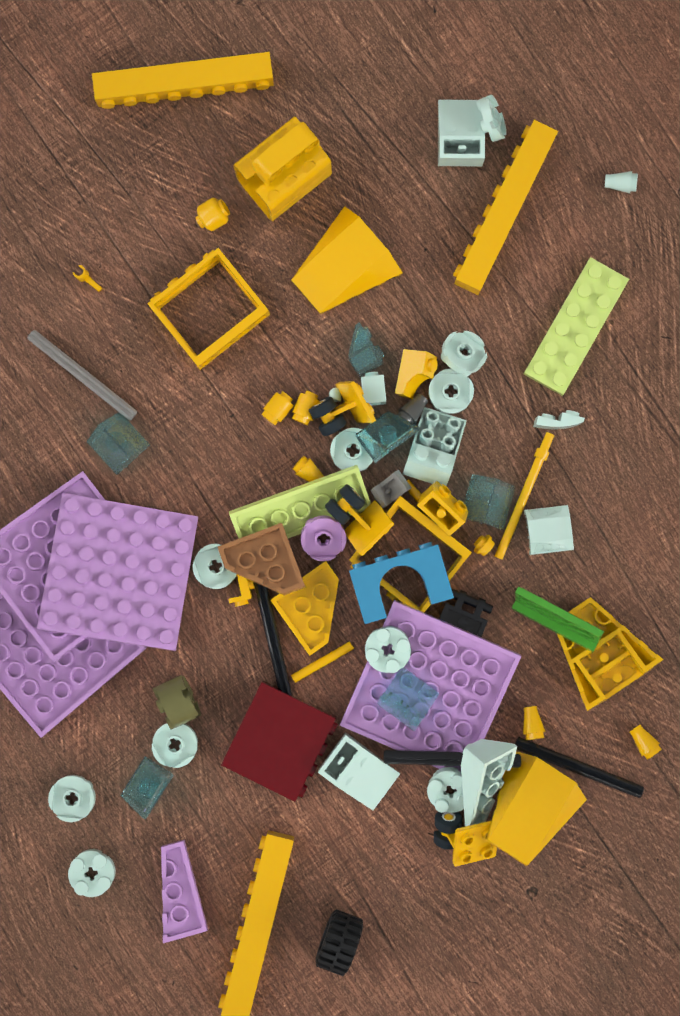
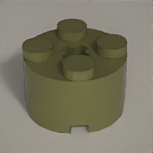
M177 676L153 688L158 699L156 700L158 709L161 713H166L167 717L165 719L171 730L201 716L199 705L193 697L194 693L184 676Z

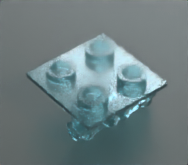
M403 667L399 670L386 691L381 694L377 704L415 731L439 693Z

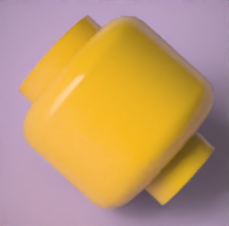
M210 198L197 207L198 216L195 218L202 229L205 227L209 231H215L228 222L230 211L222 199Z

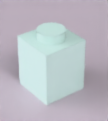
M378 372L365 373V377H361V388L364 393L362 396L366 403H369L371 406L386 404L384 374L378 375Z

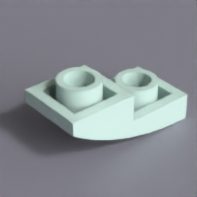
M566 410V413L562 412L558 420H555L553 415L543 413L542 416L535 418L533 427L541 429H566L582 424L585 418L580 417L578 412Z

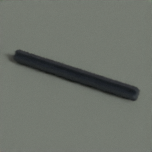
M254 582L277 687L279 690L292 696L268 588Z
M518 737L515 741L519 751L637 798H641L643 795L644 787L521 737Z
M385 750L383 761L385 764L461 766L463 752ZM515 754L511 768L521 767L520 754Z

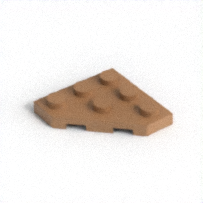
M282 523L218 546L224 567L228 571L282 595L306 588Z

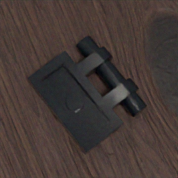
M452 589L453 599L456 602L454 606L445 603L439 619L482 637L488 620L481 618L480 615L482 611L491 614L493 605L486 603V600L482 598L476 599L471 597L463 590L459 592ZM463 603L475 608L473 614L461 609Z

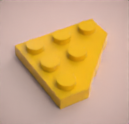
M327 561L302 577L306 588L287 595L278 594L270 600L309 656L329 641L339 578Z

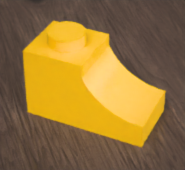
M403 349L395 394L407 399H413L420 384L427 379H433L434 372L437 370V356L427 351Z

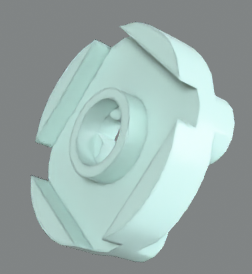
M488 95L477 100V107L483 116V120H481L482 130L484 133L489 132L490 138L494 142L504 139V135L507 132L502 112L499 113L495 108L499 106L497 100L493 95Z
M464 331L463 333L452 332L442 345L441 359L452 370L463 376H469L471 373L477 372L487 359V352L485 354L484 350L485 344L479 336L470 331ZM466 349L468 356L463 355L460 350Z
M449 368L440 371L434 376L429 385L428 395L436 410L445 414H457L466 409L473 399L474 387L470 378ZM450 385L453 386L454 390H457V394H454L453 397L445 394V390Z
M347 428L334 437L330 448L333 462L340 470L357 465L360 472L370 466L376 452L372 438L368 433L359 428ZM352 444L356 445V449L360 451L354 457H351L350 453L346 452V449L351 448Z
M220 544L204 546L200 549L193 562V572L198 582L212 589L224 588L230 585L237 577V574L225 569L218 550V546H221ZM213 560H216L217 563H222L218 573L215 570H210Z
M381 627L374 630L367 638L365 644L366 659L374 669L380 672L396 673L410 659L411 646L408 637L397 627ZM392 644L394 653L385 655L382 646Z
M166 723L156 731L153 738V755L164 766L173 768L183 767L194 758L198 750L197 735L187 724L171 730ZM174 738L176 741L179 740L181 742L179 745L180 750L170 749V739Z
M441 768L429 780L427 795L438 812L455 813L464 809L462 775L457 768ZM447 786H451L452 789L457 790L454 791L453 794L445 792L447 790Z
M67 775L59 779L50 789L48 796L51 810L60 820L65 822H77L86 817L93 809L96 801L93 784L79 775ZM71 792L75 793V796L78 797V801H75L73 805L70 804V800L66 799V796L70 795Z
M98 849L85 850L71 862L68 871L69 882L78 895L86 897L102 895L110 888L115 878V865L113 860L102 853V851ZM89 867H92L93 871L98 872L94 879L86 875Z

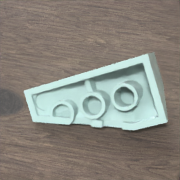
M480 739L468 744L464 748L461 775L465 826L486 822L495 803L493 795L504 784L502 777L505 770L510 771L517 750L515 744Z

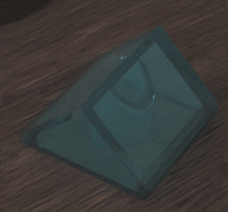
M388 411L376 419L375 422L356 433V438L372 460L377 463L420 431V428Z
M120 412L100 423L87 440V443L116 475L150 446Z
M472 474L464 501L469 511L467 520L504 530L516 487L496 478Z
M144 757L120 796L142 818L147 819L175 775L149 758Z

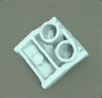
M568 505L524 510L526 527L529 534V555L574 550Z

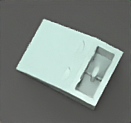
M438 100V166H483L485 160V133L481 127L483 116L477 107V100Z
M424 407L403 475L431 484L437 480L441 485L447 486L467 420Z
M346 732L318 769L320 775L371 810L376 808L400 775L397 770L389 764H385L381 758Z

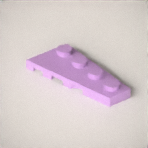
M185 840L163 845L161 847L163 943L206 932L208 931V926Z

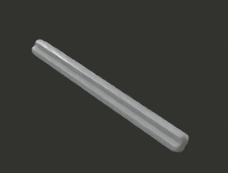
M33 330L27 338L30 342L128 420H132L136 416L137 411L39 332Z

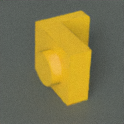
M239 575L237 577L241 596L228 599L229 603H235V607L249 604L248 599L253 598L251 589H255L253 581Z

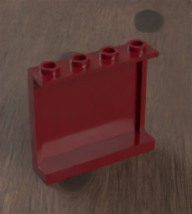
M262 681L221 766L296 802L297 797H303L308 787L304 783L308 776L313 777L318 766L315 764V760L318 755L323 756L328 746L324 742L328 734L331 736L334 734L338 723L334 722L336 716H331Z

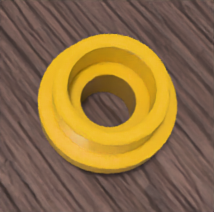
M490 535L480 536L474 543V552L482 556L488 554L495 544L492 541V537Z

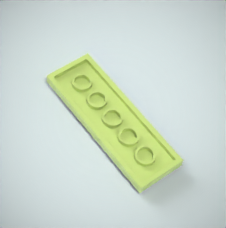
M590 257L526 368L524 375L563 396L629 279Z
M357 465L234 509L229 511V515L238 538L279 523L283 524L287 537L291 538L301 534L308 519L323 515L333 517L326 510L325 505L331 499L338 502L342 498L340 490L346 484L350 485L365 501V505L360 510H357L358 512L364 511L371 502Z

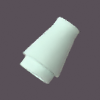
M628 171L606 174L605 188L629 194L630 192H636L638 173Z

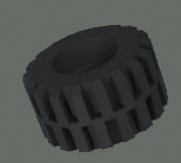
M337 909L332 912L316 955L317 967L340 976H344L348 972L362 934L363 919Z

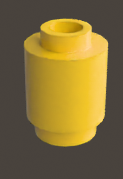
M307 390L305 394L300 393L292 411V419L308 426L309 422L314 419L309 409L320 402L317 400L318 395Z
M283 391L281 394L276 392L263 408L264 411L261 415L273 425H276L278 422L281 423L294 405L291 403L293 399Z

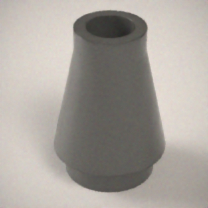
M418 393L416 397L398 409L397 419L407 427H411L412 424L415 425L428 400Z

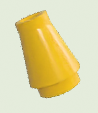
M303 456L292 468L296 472L295 475L308 482L324 477L310 457L306 458Z
M537 706L523 708V735L526 736V740L544 738V732L546 731Z
M640 724L629 732L641 756H644L647 760L662 750L659 746L660 743Z

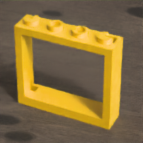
M219 248L206 253L203 256V260L197 265L195 263L190 265L185 270L186 274L171 280L167 285L168 288L163 292H156L155 296L147 303L200 370L270 315L266 306ZM220 263L255 306L256 310L197 355L160 309L216 264Z
M399 496L386 514L391 519L398 509L402 510L458 555V558L447 570V576L450 581L472 552L452 536L445 533L437 524L403 497ZM357 551L349 559L352 562L350 566L352 569V565L362 562L359 560L361 555ZM382 578L380 586L388 591L386 596L392 601L399 600L403 604L425 612L431 605L427 596L418 607Z

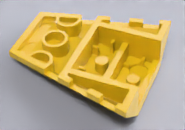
M344 206L291 281L314 308L322 314L354 296H358L393 277L401 275L402 271L389 250L364 221Z
M591 597L570 610L569 613L604 631L594 652L557 634L587 711L606 701L664 660L648 648L643 641L635 637L624 625H621L614 619L610 613Z
M516 751V754L521 755V767L511 768L510 771L505 770L503 774L504 784L498 792V801L493 813L487 841L527 866L587 799L575 781L538 757Z

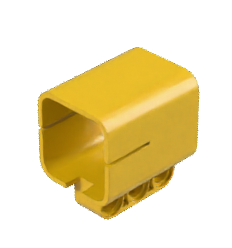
M295 116L233 165L239 183L272 222L332 174L331 160L320 146L319 139L305 122H300Z

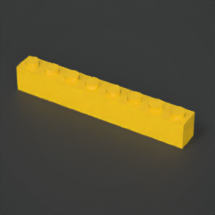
M270 52L92 73L95 101L98 107L104 109H111L115 105L122 104L134 106L138 102L157 103L163 99L177 101L181 97L187 96L200 98L204 94L223 95L228 91L242 93L246 92L247 89L253 88L266 90L270 86H274Z
M536 120L533 121L531 127L526 125L521 135L524 141L521 146L517 145L511 156L514 158L512 166L507 164L501 176L505 180L502 186L497 184L492 195L495 200L492 206L487 205L482 215L486 219L483 225H477L473 233V237L476 238L473 245L468 244L463 254L466 257L464 264H458L453 274L456 277L455 285L479 295L558 133L557 130Z
M268 830L267 836L262 835L259 845V849L263 850L261 859L256 858L253 872H257L255 881L250 880L247 894L251 895L250 903L244 904L241 917L245 918L244 926L239 925L236 940H240L238 949L233 948L230 962L234 963L232 972L227 971L224 985L228 986L227 993L221 994L218 1008L222 1009L221 1016H250L294 836Z

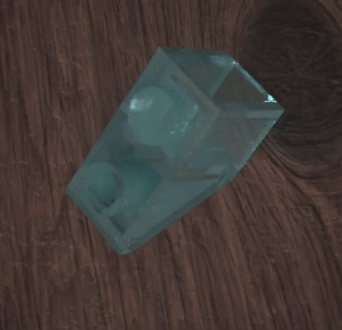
M360 322L355 325L348 354V360L359 378L382 365V357H384L378 345L374 346L371 342L372 334L367 326L362 327Z

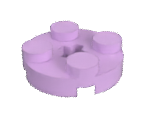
M323 515L308 519L301 531L302 548L314 560H332L345 548V530L341 523L331 516ZM321 534L330 536L329 539L325 540V543H321L320 539H317Z

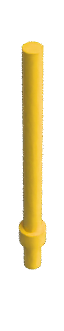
M546 432L540 448L536 449L534 454L536 458L494 555L498 559L503 560L544 461H547L549 456L548 450L555 436L549 432Z

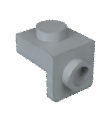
M397 470L380 484L373 487L371 492L375 500L385 508L412 487L401 472Z

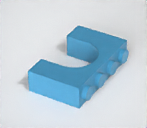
M432 542L418 545L420 550L411 552L410 548L396 552L397 557L389 559L388 555L374 558L375 563L366 565L365 561L352 565L353 570H349L364 624L387 618L380 595V582L384 574L393 567L407 566L416 570L423 579L431 605L454 598L438 545L433 546Z

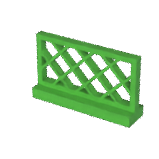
M518 587L515 592V602L512 610L594 652L604 633L603 630L521 587Z

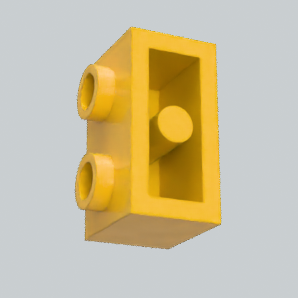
M437 480L421 494L417 506L449 536L466 522L469 512L467 506L461 500H457L452 496L449 488L444 484L441 485Z

